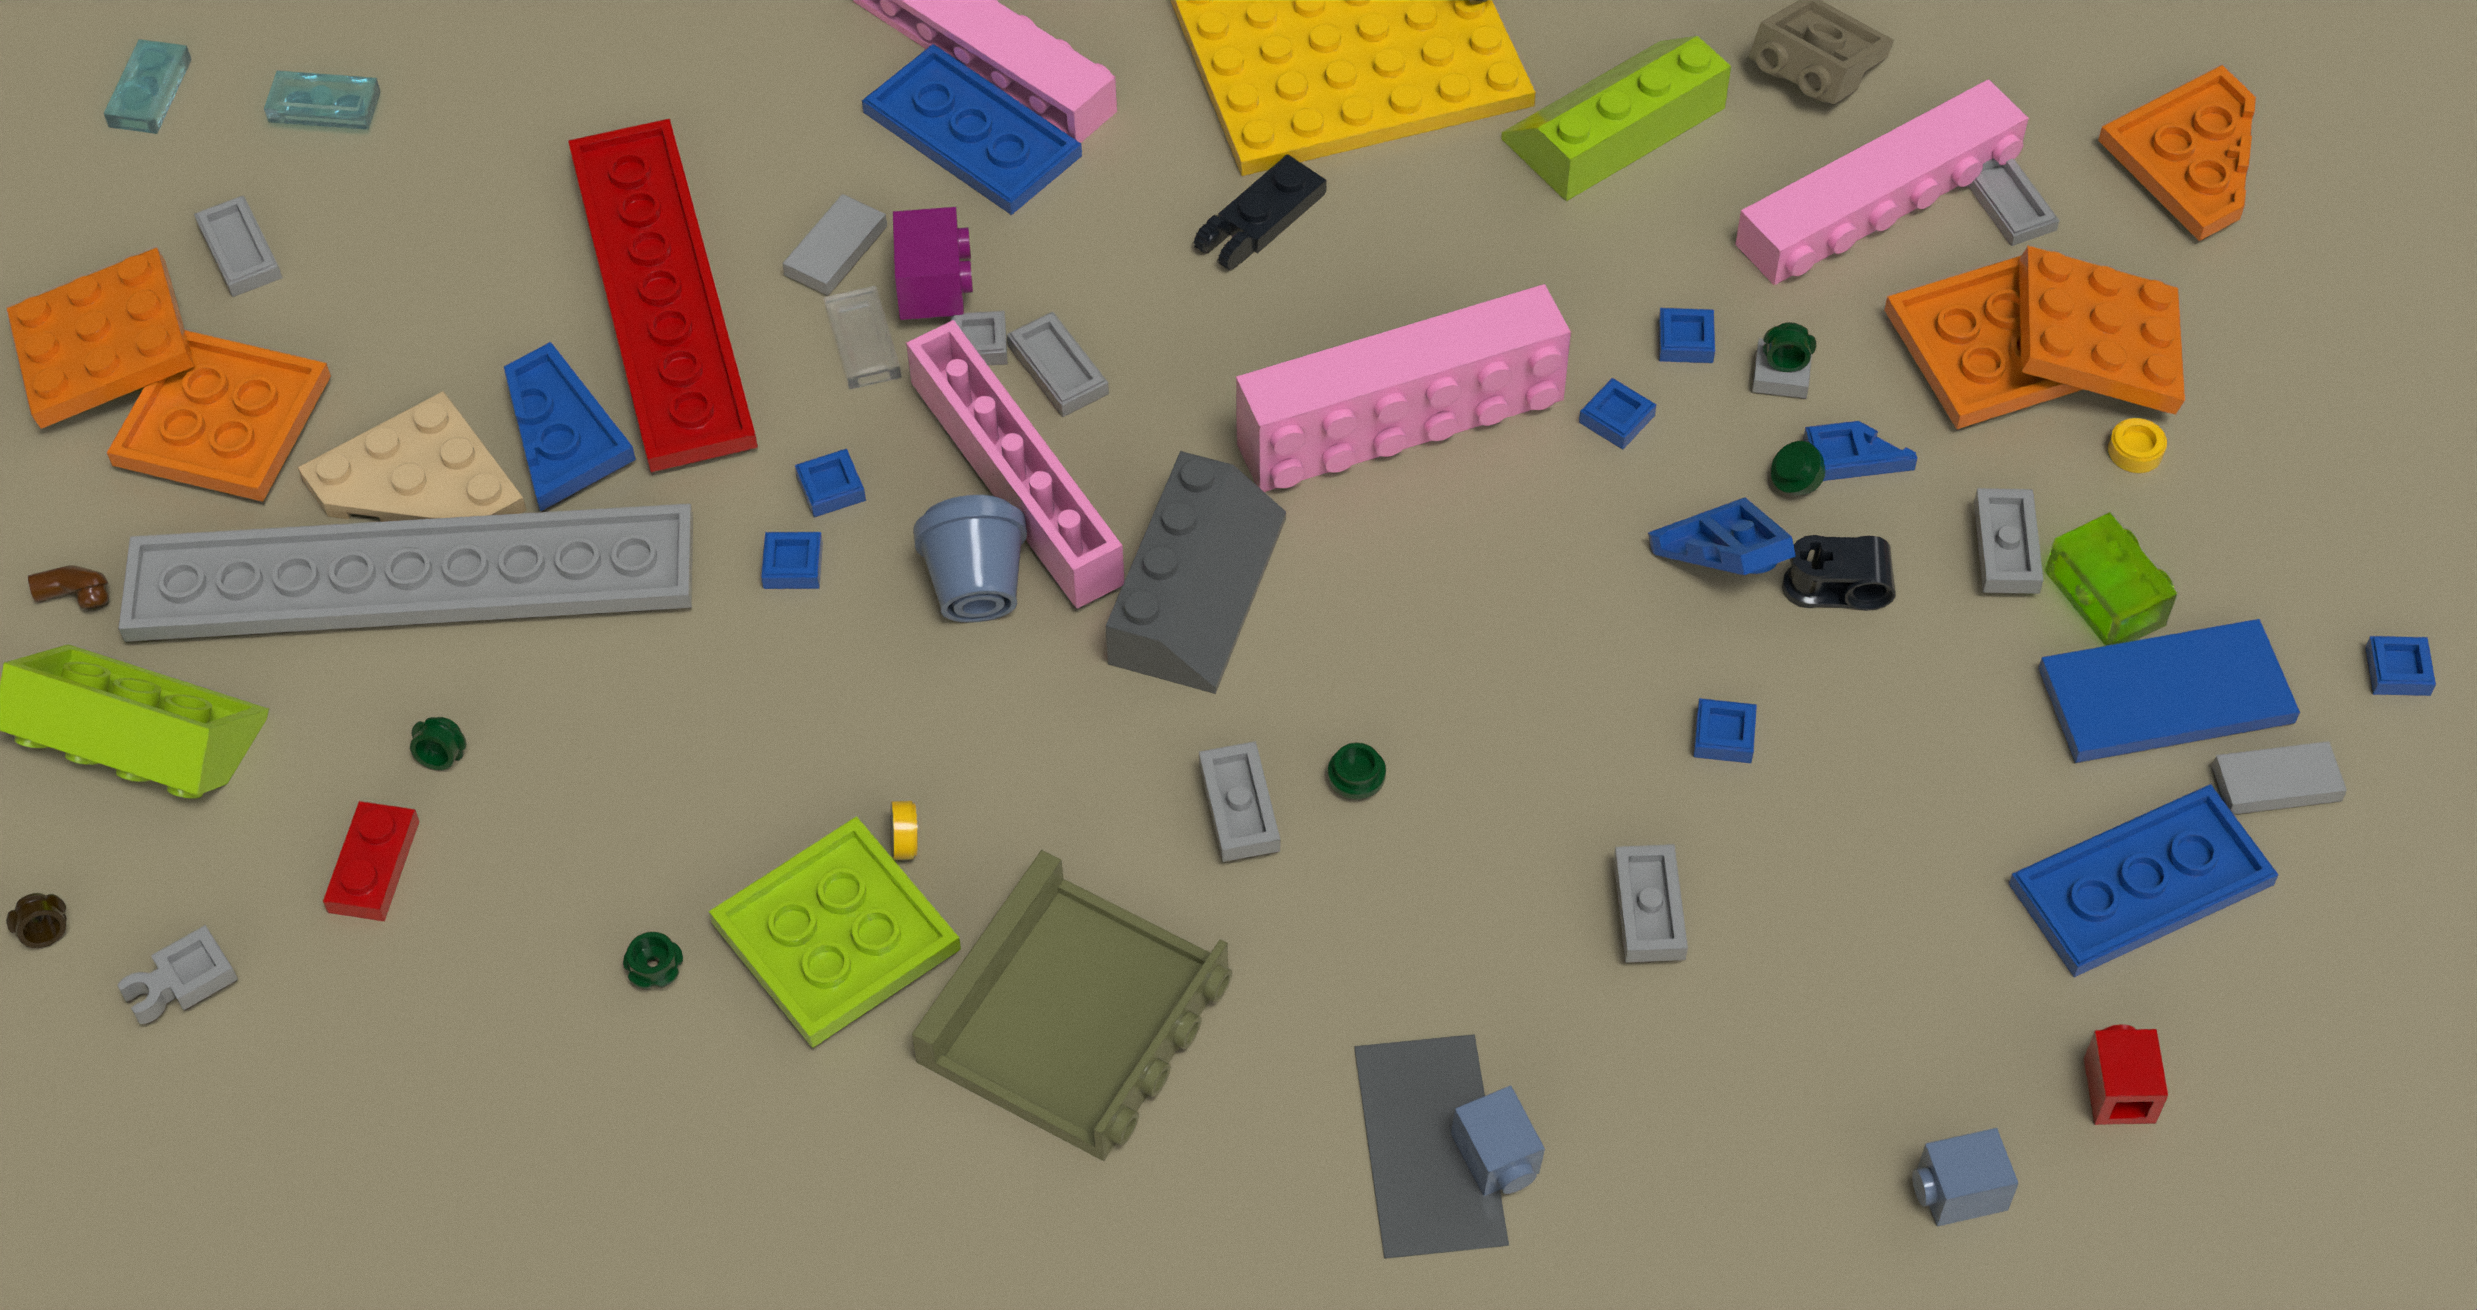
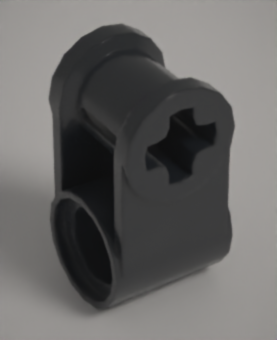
M1808 535L1800 538L1794 544L1796 557L1790 558L1792 566L1784 574L1782 589L1788 600L1804 608L1832 607L1854 608L1864 611L1877 610L1892 603L1896 597L1890 544L1881 537L1870 535L1859 537ZM1814 550L1812 561L1810 562L1807 558L1809 552ZM1813 581L1816 583L1814 592L1810 594L1809 591Z

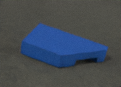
M1860 421L1805 427L1803 440L1814 445L1823 456L1825 464V477L1823 481L1915 470L1918 459L1916 452L1907 447L1901 450L1877 437V430Z

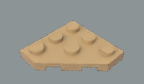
M444 391L297 467L302 481L328 517L350 519L351 514L379 517L381 522L521 514L527 511L522 495Z

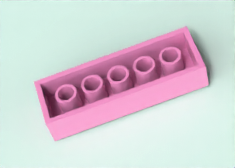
M1543 284L1236 376L1238 448L1255 484L1266 492L1276 488H1289L1302 480L1328 472H1341L1354 464L1380 456H1393L1403 449L1429 441H1442L1455 433L1481 425H1494L1504 418L1530 410L1546 409L1554 403L1564 400L1571 331L1546 285Z

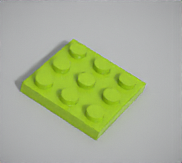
M857 816L709 911L711 923L812 1048L961 950L960 937Z

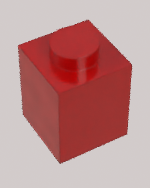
M2119 1024L2109 1026L2103 1030H2095L2084 1056L2094 1125L2156 1124L2168 1098L2157 1029H2136L2131 1025Z

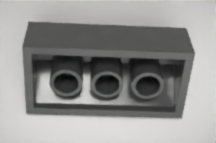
M1180 451L1105 626L1108 665L1216 694L1286 520V511L1233 464Z

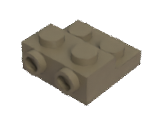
M1798 0L1760 23L1748 58L1754 60L1763 72L1777 78L1788 79L1799 85L1805 95L1818 101L1830 102L1834 105L1858 89L1865 71L1888 57L1894 40L1821 0Z

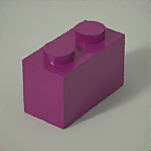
M956 207L893 211L895 282L900 320L964 315L963 293H973L971 261L961 260L971 259L969 227L958 228Z

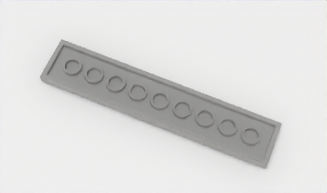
M691 504L131 536L119 631L124 642L692 608L693 512Z

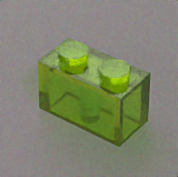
M2110 512L2054 538L2045 572L2105 646L2136 641L2167 625L2178 594L2172 580L2166 572L2156 568L2141 550L2135 535L2130 530L2124 529Z

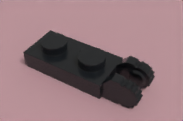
M1289 154L1285 155L1220 211L1218 215H1213L1207 220L1206 224L1199 228L1194 238V247L1206 254V252L1209 253L1215 246L1217 247L1231 235V240H1228L1220 250L1218 261L1219 264L1228 270L1238 267L1239 263L1245 261L1254 252L1258 254L1320 200L1326 193L1327 180Z

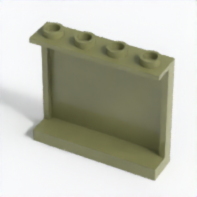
M1041 850L913 1031L912 1039L916 1062L1092 1156L1105 1161L1116 1143L1123 1146L1133 1134L1139 1119L1137 1111L1147 1095L1155 1097L1162 1090L1170 1073L1171 1065L1169 1062L1180 1047L1185 1050L1194 1041L1202 1022L1200 1015L1209 1001L1218 1002L1226 992L1232 978V970L1228 968V943L1219 939L1210 953L1063 878L1062 860Z

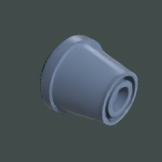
M989 495L954 497L930 507L914 524L913 535L916 551L925 558L942 615L958 622H983L1000 618L1012 612L1017 606L1020 548L1027 538L1024 513L1006 500Z

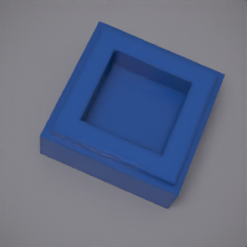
M1660 308L1659 362L1713 363L1715 356L1714 310Z
M1611 378L1580 411L1579 423L1623 450L1655 417L1657 404L1616 379Z
M847 448L795 465L797 479L814 518L866 501L864 487Z
M765 532L761 576L763 588L820 589L823 550L821 532Z
M2369 637L2365 650L2373 695L2431 696L2436 682L2428 637Z
M1699 698L1694 757L1751 764L1754 753L1757 704Z

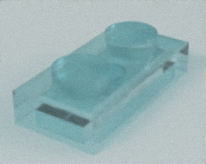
M138 39L103 113L109 128L158 134L192 60L187 45Z
M276 71L264 111L269 123L369 130L381 91L377 78Z

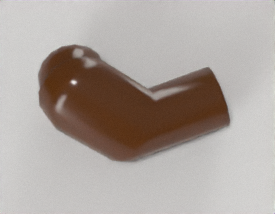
M68 565L28 575L30 591L35 602L77 593L78 605L83 609L106 605L109 601V594L105 589V585L109 583L103 573L77 565Z

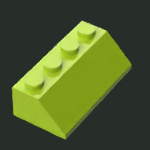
M1699 36L1659 41L1502 131L1501 139L1567 202L1725 109L1731 65Z
M70 644L4 662L0 681V731L14 735L16 743L31 748L51 747L65 752V758L75 763L85 765L100 763L115 768L116 775L126 780L140 782L152 780L167 785V791L170 794L183 798H200L203 796V793L228 784L266 722L269 708Z

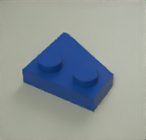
M1746 497L1648 532L1652 553L1657 556L1740 575L1765 573L1775 568L1777 563L1796 557L1792 536Z

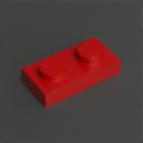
M363 801L358 802L323 899L328 913L385 922L420 822L415 809Z

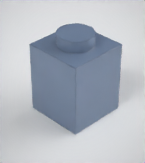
M1511 1085L1455 1108L1451 1135L1483 1196L1501 1189L1505 1194L1514 1193L1527 1187L1536 1179V1174L1540 1173L1545 1148Z
M1997 1128L1926 1143L1918 1167L1912 1173L1917 1199L1923 1207H1930L1937 1227L2008 1211L2019 1184Z

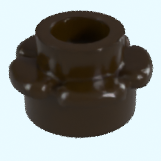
M32 893L17 901L15 910L8 912L6 918L8 930L11 933L16 932L19 941L27 947L43 948L52 945L63 936L66 930L67 918L63 913L66 910V905L60 897L54 894Z

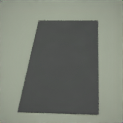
M1475 1034L1354 1046L1384 1259L1509 1246L1500 1190L1483 1196L1451 1135L1455 1108L1485 1096Z

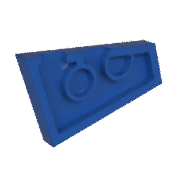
M551 342L504 366L540 512L636 460L633 446Z

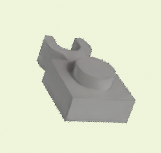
M204 925L151 955L158 969L151 973L137 972L123 978L117 986L126 1002L140 994H148L145 1000L131 1007L138 1022L146 1024L157 1019L163 1013L166 1003L176 998L182 1009L185 1010L235 982L238 978L208 928Z

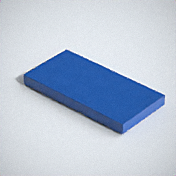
M935 44L929 46L862 100L864 114L1010 215H1013L1082 157V144Z
M2260 619L2046 656L2041 658L2038 668L2075 763L2294 724L2300 714Z
M2209 784L2012 873L2009 886L2072 976L2076 977L2274 886L2279 874L2213 786Z

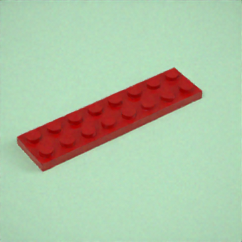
M670 118L568 140L650 472L758 448L755 430Z

